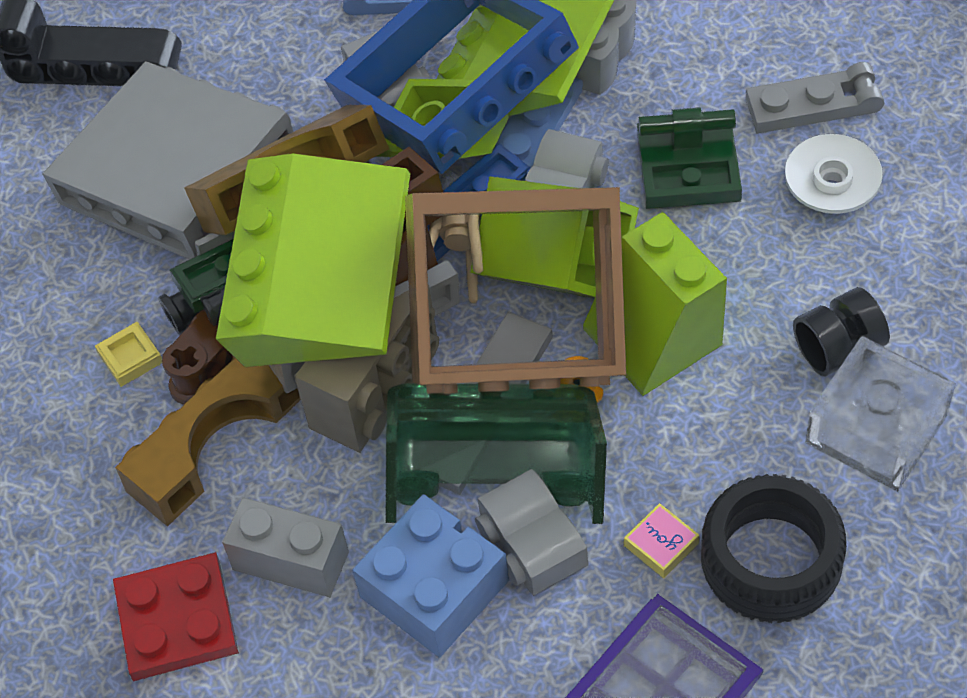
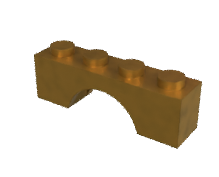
M345 105L184 187L203 231L227 235L235 231L248 159L294 153L364 163L389 150V147L371 105Z
M233 357L232 361L214 378L205 380L199 386L196 394L179 410L169 413L162 420L159 428L141 444L133 446L126 452L122 461L115 467L125 491L168 527L205 492L197 467L199 455L208 439L224 426L240 420L261 419L277 423L301 400L298 388L286 393L283 385L269 365L244 367Z

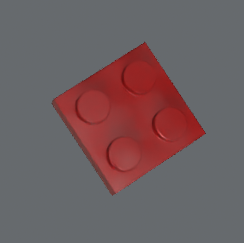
M216 552L113 579L128 671L133 681L239 653L220 560Z

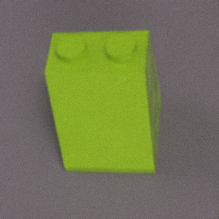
M489 176L487 191L576 189L574 187ZM620 201L621 237L635 229L639 210L638 207ZM593 211L482 214L479 231L483 271L479 274L475 273L472 264L470 273L495 280L595 298Z
M663 211L621 237L626 375L624 376L642 396L723 345L727 278ZM595 296L583 323V329L598 345Z

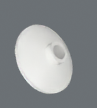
M824 134L809 138L794 148L786 162L785 180L792 195L805 206L824 213H847L862 208L877 195L882 181V166L877 155L863 142L845 135ZM828 180H834V181H837L838 183H830V182H827V181H828Z

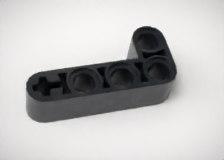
M3 0L1 2L0 62L7 76L18 83L123 86L145 61L163 68L170 67L177 70L182 42L176 34L166 29L47 25L42 9L36 1Z

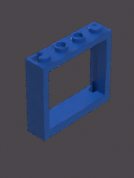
M413 0L324 80L341 107L345 105H371L385 139L402 150L411 147L442 175L572 55L579 46L564 14L539 0ZM479 5L529 30L425 126L378 98ZM438 152L444 155L441 159L437 154Z

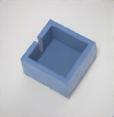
M425 494L411 506L352 569L359 597L439 658L509 581L506 553L469 526L462 532L460 520Z

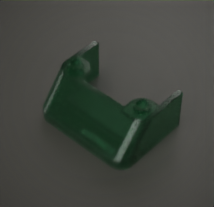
M415 383L391 387L387 393L385 523H396L397 501L403 505L412 506L423 494L429 498L437 495L439 484H505L533 469L545 483L557 504L574 507L588 501L592 524H603L607 442L595 393L587 387L571 384H560V388L529 389V384H509V390L489 392L478 391V384H458V393L427 394V385Z

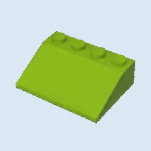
M539 0L564 14L579 48L507 114L508 116L563 103L614 0ZM479 5L473 11L468 22L458 31L456 35L457 42L450 55L440 64L438 68L439 75L436 79H477L529 30Z
M294 153L248 159L216 340L244 367L386 355L406 210L405 196L408 195L409 171L406 168Z

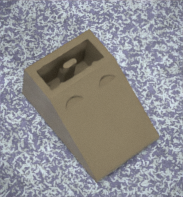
M428 285L430 352L432 360L439 346V337L436 332L435 310L432 307ZM409 290L393 300L386 355L308 361L300 368L295 375V380L309 429L359 453L363 450L369 439L376 440L381 435L387 422V413L396 400L403 401L413 385Z

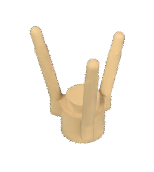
M481 215L442 216L429 226L433 248L438 237L441 236L445 246L449 249L466 252L468 299L470 303L475 304L478 301V275L470 273L473 264L475 273L479 274L483 271L479 231Z

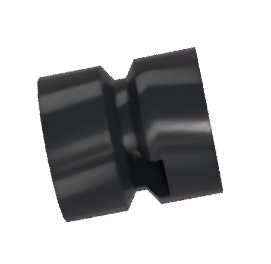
M856 287L834 298L830 302L829 308L820 305L793 320V331L799 350L814 371L820 376L826 377L853 362V355L863 358L885 347L890 340L889 327L883 311L872 295L860 287Z

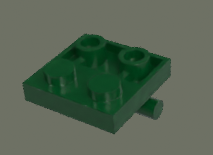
M701 107L671 109V114L638 117L637 139L646 209L741 202L742 186L733 128H736L734 109L701 112Z

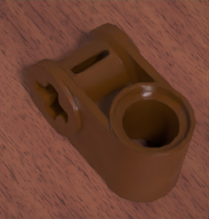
M204 310L194 317L189 327L173 344L166 348L162 355L163 368L165 373L170 376L168 385L170 394L175 401L181 404H185L190 400L205 380L214 378L234 357L216 340L218 325L212 326Z

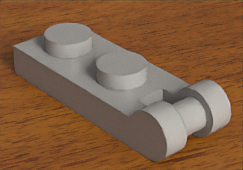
M867 62L855 63L846 71L746 88L745 95L756 134L876 113L885 104L881 90L873 85L876 80L872 66ZM856 91V94L851 96H845L843 93Z

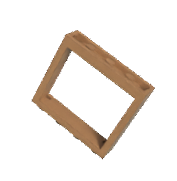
M619 187L412 193L405 196L413 383L427 385V394L458 393V383L478 382V391L489 392L509 390V381L529 380V389L560 388V378L580 377V386L594 387L610 385V376L626 375ZM593 211L598 359L431 366L425 216Z

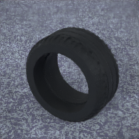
M764 474L763 476L756 475L755 478L748 477L744 481L740 480L718 496L705 517L702 529L701 564L706 581L722 603L725 602L729 609L731 608L735 613L740 612L743 617H749L751 620L759 619V622L773 623V621H777V623L806 617L809 613H813L831 597L838 586L847 547L845 527L836 507L833 506L831 500L824 493H820L819 489L814 488L809 483L805 484L801 479L796 480L795 477L787 478L786 475L778 476L773 474V476ZM761 519H776L791 523L803 530L815 544L819 557L808 569L789 577L771 578L758 575L743 567L732 556L726 543L731 535L745 524Z

